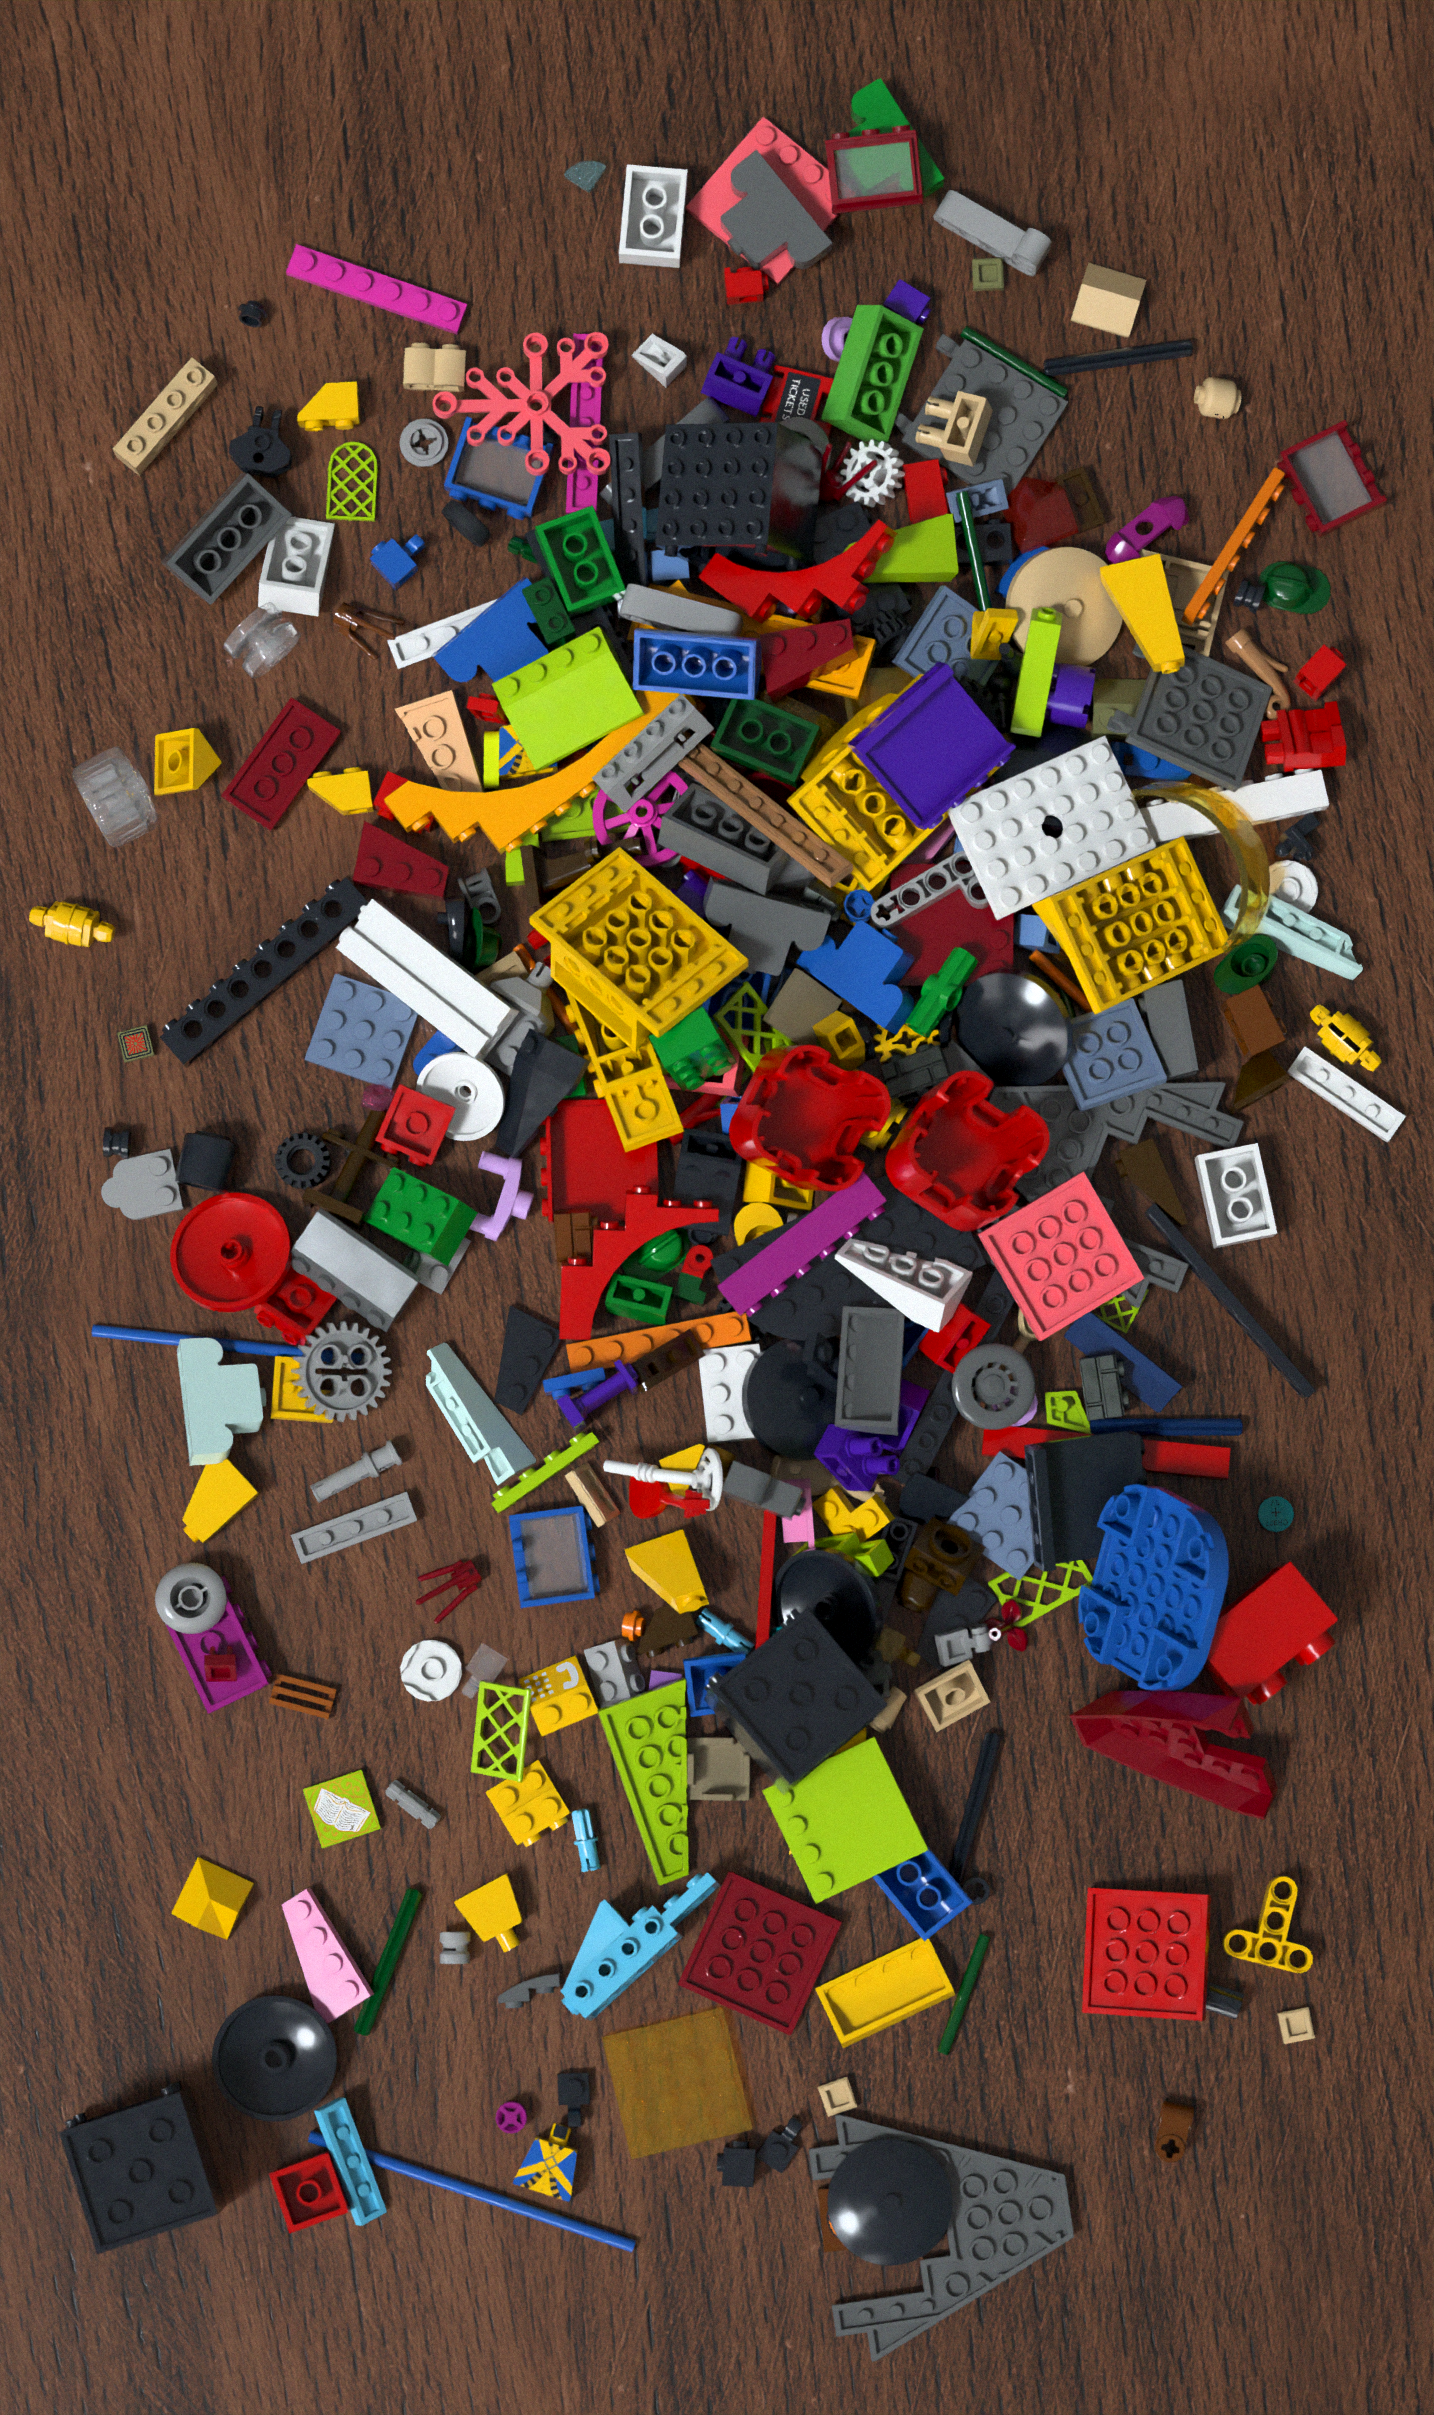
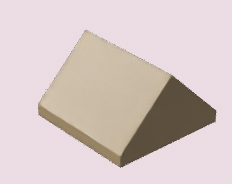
M1088 263L1071 321L1129 338L1146 280Z
M970 1660L962 1662L913 1690L936 1732L990 1703Z

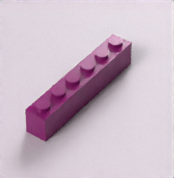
M863 1171L852 1186L836 1192L717 1286L740 1316L746 1313L751 1317L764 1306L761 1301L769 1294L775 1298L788 1287L785 1282L795 1275L799 1279L813 1268L809 1264L818 1256L823 1260L837 1249L834 1243L844 1236L846 1240H849L861 1230L859 1224L867 1217L870 1221H873L886 1210L883 1205L887 1203V1200Z

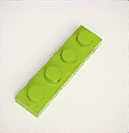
M582 1431L569 1441L571 1447L561 1453L557 1449L543 1460L546 1462V1465L536 1471L534 1467L530 1468L518 1477L521 1482L511 1489L509 1485H506L493 1495L496 1500L491 1504L497 1513L501 1514L598 1445L599 1441L593 1432L586 1435Z

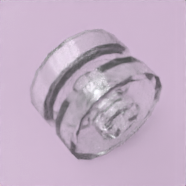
M272 602L262 605L251 613L230 634L223 646L233 659L244 658L242 668L252 679L263 676L276 666L301 638L302 633L291 622L281 623L283 613Z

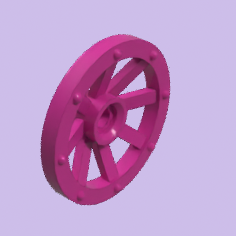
M670 770L661 778L647 798L643 795L627 810V813L605 820L606 806L608 801H613L600 789L594 802L592 816L594 830L601 845L613 843L607 833L608 830L631 822L623 839L635 838L639 830L643 831L649 855L633 858L643 868L660 866L676 858L679 853L666 848L658 852L652 828H661L662 819L660 815L665 814L675 803L656 805V802L671 784L675 787L680 795H682L688 789L687 784ZM641 775L637 777L639 780L638 785L632 783L633 791L642 784ZM641 809H647L648 811L644 817L638 816V812Z

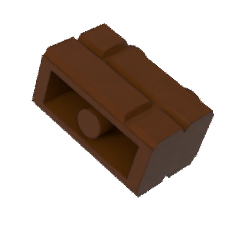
M591 1208L554 1210L558 1275H561V1261H568L570 1256L586 1257V1262H592V1234L594 1225H598V1217L591 1216Z

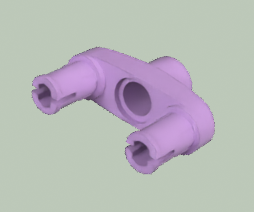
M486 1151L482 1152L478 1168L504 1176L505 1183L495 1214L489 1217L478 1213L469 1228L470 1230L485 1234V1238L497 1241L511 1215L524 1220L527 1219L534 1193L520 1189L522 1159L512 1156L506 1158Z

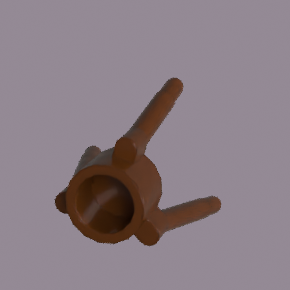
M343 602L333 619V624L340 627L338 633L347 637L372 660H376L377 655L351 631L357 632L362 626L390 640H395L396 636L364 620V616L401 626L405 624V621L362 608L355 603L351 606Z

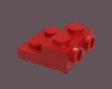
M399 1084L375 1141L382 1143L380 1148L389 1153L397 1155L400 1151L409 1155V1161L422 1167H426L427 1163L433 1165L457 1108L408 1086Z
M290 1265L289 1271L279 1288L266 1300L256 1305L253 1312L257 1314L256 1319L267 1328L274 1326L282 1331L283 1339L289 1344L297 1345L299 1343L305 1346L308 1342L305 1336H312L315 1333V1328L321 1325L322 1320L338 1298L329 1292L323 1291L317 1283L304 1274L296 1272Z

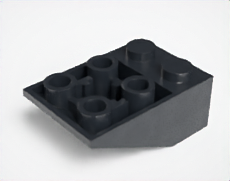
M684 1128L672 1198L681 1199V1204H694L695 1199L712 1200V1205H718L719 1222L693 1223L678 1228L723 1236L729 1235L742 1157L734 1150L729 1135Z

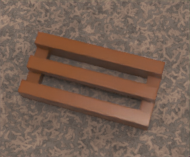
M276 1674V1680L269 1700L270 1704L329 1719L337 1689ZM282 1681L328 1693L329 1697L326 1700L280 1686ZM280 1693L326 1707L323 1712L279 1700L277 1697Z

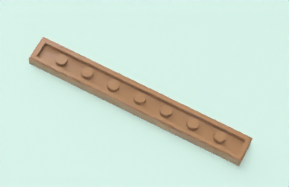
M688 731L683 733L686 738L684 741L678 738L675 742L682 746L692 736ZM701 742L677 763L830 888L853 872V864Z

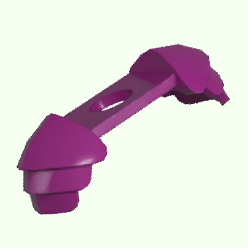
M1176 496L1157 499L1150 503L1147 509L1120 531H1116L1106 545V559L1109 565L1142 558L1139 551L1167 528L1172 526L1179 530L1182 525H1187L1190 517L1183 499ZM1147 521L1153 524V530L1147 535H1140L1136 532L1137 526L1142 522Z

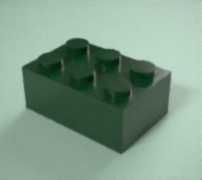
M732 698L712 741L711 748L714 753L798 789L802 780L801 775L812 758L821 738L822 730L820 726L758 699Z

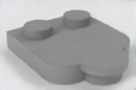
M171 1149L121 1160L114 1167L113 1178L108 1179L102 1186L101 1195L104 1202L110 1207L120 1208L122 1213L132 1220H141L184 1210L179 1183L175 1182L176 1170Z

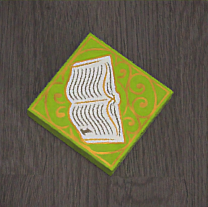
M363 1770L303 1789L322 1848L381 1829Z

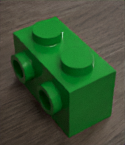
M613 1273L605 1301L606 1313L664 1326L667 1323L673 1300V1287L658 1281L648 1282L640 1280L629 1274L620 1275Z

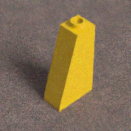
M1160 554L1100 567V579L1154 673L1162 671V674H1170L1180 670L1181 666H1185V656Z

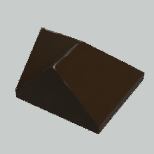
M1269 1051L1244 1064L1239 1069L1228 1110L1231 1116L1280 1089L1290 1080L1288 1074Z

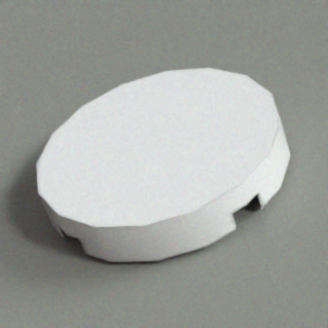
M1285 860L1276 862L1266 868L1259 878L1256 892L1257 898L1263 901L1267 894H1270L1308 914L1316 903L1318 886L1316 878L1309 868L1296 861Z
M437 1640L422 1641L413 1645L404 1655L400 1666L401 1679L406 1690L415 1698L427 1702L440 1701L450 1696L458 1687L462 1676L461 1661L456 1651L448 1644Z

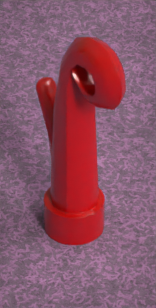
M724 1074L720 1076L713 1075L707 1078V1080L722 1083ZM704 1093L679 1113L678 1116L683 1130L684 1128L693 1129L706 1120L720 1116L721 1109H712V1107L723 1095ZM684 1132L667 1137L666 1139L673 1146H676L682 1140Z

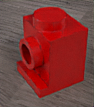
M730 267L724 268L727 305L763 301V292L769 291L767 273L761 274V270L754 271L753 267L739 268L736 270V273H731Z

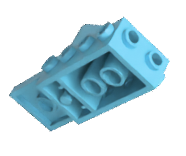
M708 1872L704 1876L698 1873L686 1884L689 1888L688 1891L681 1897L677 1894L664 1904L663 1907L666 1911L663 1914L654 1906L651 1908L644 1906L631 1918L634 1921L632 1925L626 1921L609 1901L604 1899L598 1906L565 1985L560 1990L565 1996L561 2000L563 2004L573 2014L578 2015L580 2013L585 2019L592 2021L683 1937L675 1927L709 1897L720 1884Z

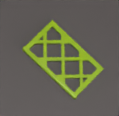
M745 981L712 1017L752 1071L755 1072L761 1058L764 1056L760 1055V1037L772 1039V1049L779 1047V1040H782L786 1046L794 1045V1043L773 1027L772 1033L761 1032V1015L765 1016L769 1009L749 982ZM746 992L754 1001V1008L742 1007V996ZM728 1011H735V1029L731 1028L723 1017ZM742 1012L754 1014V1031L742 1030ZM742 1035L753 1036V1054L741 1042Z
M1078 1560L1076 1563L1079 1567L1073 1566L1074 1561L1069 1562V1564H1056V1566L1067 1568L1063 1586L1045 1582L1048 1571H1043L1041 1580L1023 1576L1020 1581L1017 1580L1013 1596L1002 1594L997 1585L1008 1577H1013L1007 1571L989 1581L988 1585L993 1589L1002 1606L1006 1599H1014L1018 1603L1033 1607L1031 1615L1019 1622L1013 1623L1014 1626L1023 1627L1079 1595L1081 1586L1075 1590L1067 1588L1072 1570L1083 1573L1087 1580V1583L1083 1585H1091L1093 1577L1083 1560ZM1022 1580L1039 1584L1035 1602L1017 1598ZM1044 1586L1061 1590L1059 1599L1047 1606L1039 1604Z
M480 1681L471 1772L514 1780L519 1783L523 1781L532 1691L530 1688L525 1689L489 1681ZM487 1689L495 1690L500 1698L490 1708L486 1704ZM515 1694L524 1696L523 1709L520 1713L517 1712L509 1700ZM502 1704L506 1706L513 1716V1719L504 1726L500 1724L493 1714ZM486 1717L489 1718L497 1730L487 1740L483 1735L484 1719ZM516 1722L521 1728L520 1739L517 1745L514 1744L506 1732ZM500 1735L510 1748V1751L501 1758L497 1756L490 1746V1743ZM483 1749L486 1750L494 1762L488 1768L480 1766V1756ZM513 1754L517 1758L516 1773L509 1772L503 1764Z

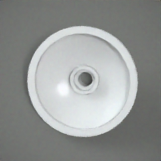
M462 1052L445 1053L430 1061L418 1077L417 1091L457 1108L447 1130L446 1137L459 1141L476 1140L487 1135L499 1123L505 1108L504 1089L495 1071L480 1058L476 1059L470 1054ZM463 1086H468L471 1089V1093H467Z

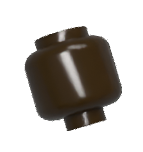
M908 1569L904 1571L895 1596L899 1599V1605L921 1614L922 1610L928 1611L932 1608L941 1587Z

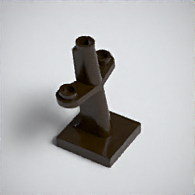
M590 837L584 840V851L553 860L547 858V851L532 844L520 846L528 907L538 911L553 899L552 890L576 881L619 847L632 858L644 855L642 838L630 837L600 846L598 839L593 840Z
M372 1107L355 1144L345 1141V1135L334 1129L329 1128L327 1133L323 1132L322 1140L347 1150L350 1154L330 1196L307 1187L302 1197L305 1207L311 1209L312 1204L320 1206L339 1220L341 1216L353 1221L355 1229L362 1230L365 1223L363 1221L365 1217L364 1212L348 1204L368 1160L388 1170H392L393 1167L399 1170L402 1168L399 1158L385 1153L383 1157L373 1153L377 1143L375 1141L387 1113Z

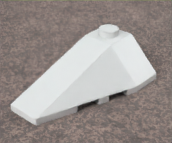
M852 1238L835 1255V1259L909 1319L938 1333L953 1317L973 1272L947 1260L935 1258L934 1262L916 1258L917 1253L908 1251L906 1256L889 1252L886 1246Z

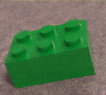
M593 505L535 526V536L569 618L624 598L626 589Z
M704 1007L688 1014L660 1038L654 1034L648 1036L665 1069L683 1092L687 1089L691 1091L701 1087L705 1083V1079L713 1075L725 1074L732 1068L731 1065L737 1063L722 1032Z
M393 1167L363 1221L393 1239L448 1266L478 1212L462 1201Z

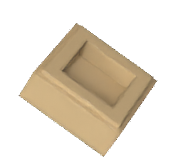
M1309 2007L1277 2013L1283 2044L1315 2038Z
M847 2076L818 2086L828 2117L857 2107Z

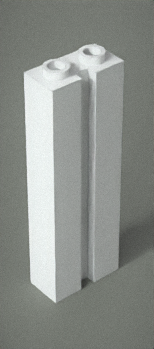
M372 899L368 902L367 906L363 905L360 908L361 913L358 915V923L354 928L349 926L342 932L339 937L340 943L336 948L476 1059L484 1060L520 1011L385 904Z

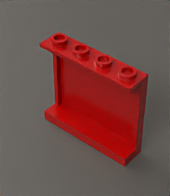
M605 1099L561 1100L556 1105L558 1111L554 1116H547L540 1124L546 1125V1137H540L541 1156L546 1155L547 1168H541V1186H547L548 1198H542V1217H548L549 1224H554V1210L591 1208V1216H597L598 1223L600 1221L625 1222L626 1190H632L633 1185L651 1186V1190L657 1191V1203H659L657 1141L625 1152Z

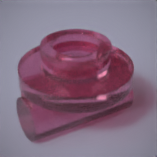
M372 1084L365 1088L363 1092L361 1107L388 1112L393 1100V1092L382 1085Z

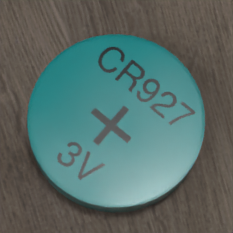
M1269 1497L1259 1506V1522L1268 1531H1283L1293 1521V1508L1282 1497Z

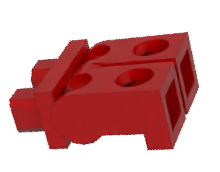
M1337 701L1324 703V708L1307 711L1294 709L1288 712L1286 710H1276L1275 720L1262 721L1260 724L1262 742L1278 740V743L1265 744L1267 765L1283 764L1284 772L1293 771L1294 768L1310 769L1344 766L1346 763L1347 745Z

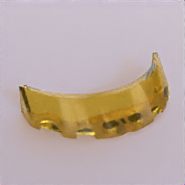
M1163 781L1154 782L1133 790L1130 794L1133 801H1138L1144 796L1152 795L1164 797L1171 803H1183L1197 810L1218 828L1235 856L1241 880V902L1238 917L1230 936L1221 949L1226 954L1250 940L1266 910L1270 890V871L1263 843L1259 835L1253 830L1248 818L1223 796L1195 784Z

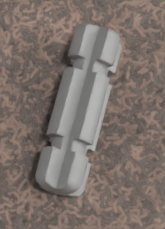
M394 1780L386 1789L385 1794L393 1801L397 1799L399 1806L414 1818H421V1823L428 1829H432L440 1820L441 1815L433 1808L429 1810L427 1808L428 1804L410 1790L406 1792L404 1790L405 1786L399 1781Z

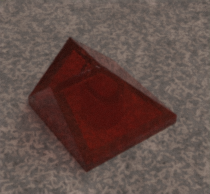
M1024 477L1007 495L1009 508L1001 511L1006 522L1010 523L1011 532L1022 554L1078 533L1065 490L1057 483Z

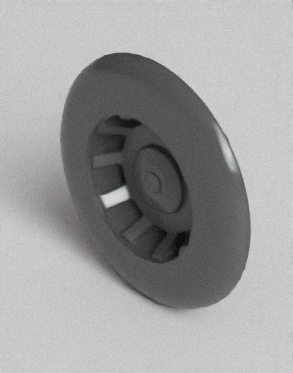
M989 1343L972 1349L960 1360L952 1379V1395L957 1409L966 1420L983 1429H1003L1017 1423L1028 1412L1035 1396V1376L1030 1363L1018 1350L1005 1344ZM993 1362L992 1367L987 1368L988 1363ZM1001 1364L1006 1367L1003 1371L999 1369ZM1010 1373H1011L1012 1376H1013V1380H1012V1381H1010V1379H1009V1377H1008V1374H1010ZM1011 1386H1014L1013 1394H1010ZM1006 1398L1010 1399L1009 1402L1006 1405H1004L1003 1401ZM980 1402L985 1404L984 1408L980 1406ZM997 1404L998 1409L993 1410L992 1405Z

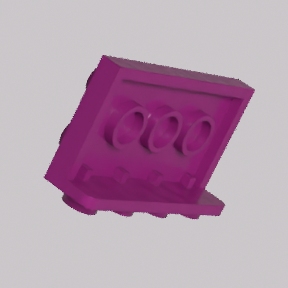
M225 1575L220 1578L225 1586L227 1602L223 1616L217 1624L209 1630L197 1634L181 1633L166 1625L208 1714L270 1685L268 1678L273 1676L266 1660L259 1661L255 1653V1649L259 1648L252 1631L246 1633L241 1622L246 1620L239 1604L233 1605L228 1596L232 1589ZM211 1646H215L216 1655L227 1654V1646L232 1647L233 1654H236L237 1681L206 1682L204 1655H209Z

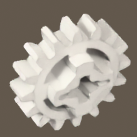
M871 439L869 444L860 442L859 451L851 448L852 458L843 460L848 465L847 469L840 471V474L846 476L842 486L871 461L877 460L878 464L853 485L846 495L853 498L854 502L858 501L859 504H865L870 507H875L876 502L881 505L886 504V496L894 498L895 494L892 491L894 487H902L897 482L898 477L905 476V473L898 468L904 464L903 460L897 458L898 450L890 448L891 445L883 441L878 442L874 439ZM876 455H882L884 460L877 458ZM863 486L869 489V492H864L860 487Z

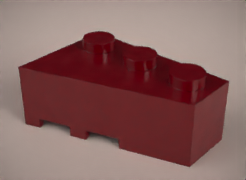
M850 619L759 635L767 694L773 703L782 699L781 696L808 685V682L819 676L827 675L860 658L856 628Z

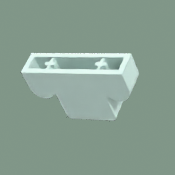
M212 1338L180 1339L177 1348L190 1466L218 1464L226 1460L233 1444L232 1434L258 1432L263 1420L262 1407L266 1406L265 1388H260L257 1366L255 1364L220 1366L223 1349L219 1342Z

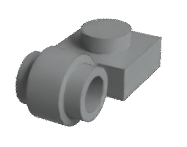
M987 1624L972 1625L969 1627V1632L967 1628L960 1627L936 1634L935 1640L940 1665L949 1666L972 1659L971 1648L975 1653L990 1650L993 1640L989 1637L990 1629L987 1628Z

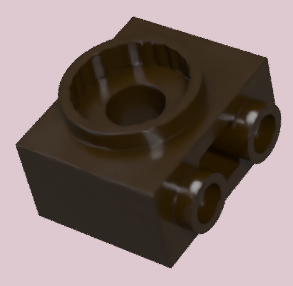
M932 1516L912 1546L903 1566L925 1577L942 1589L958 1596L975 1570L986 1547L971 1539L964 1529L956 1525L945 1524Z

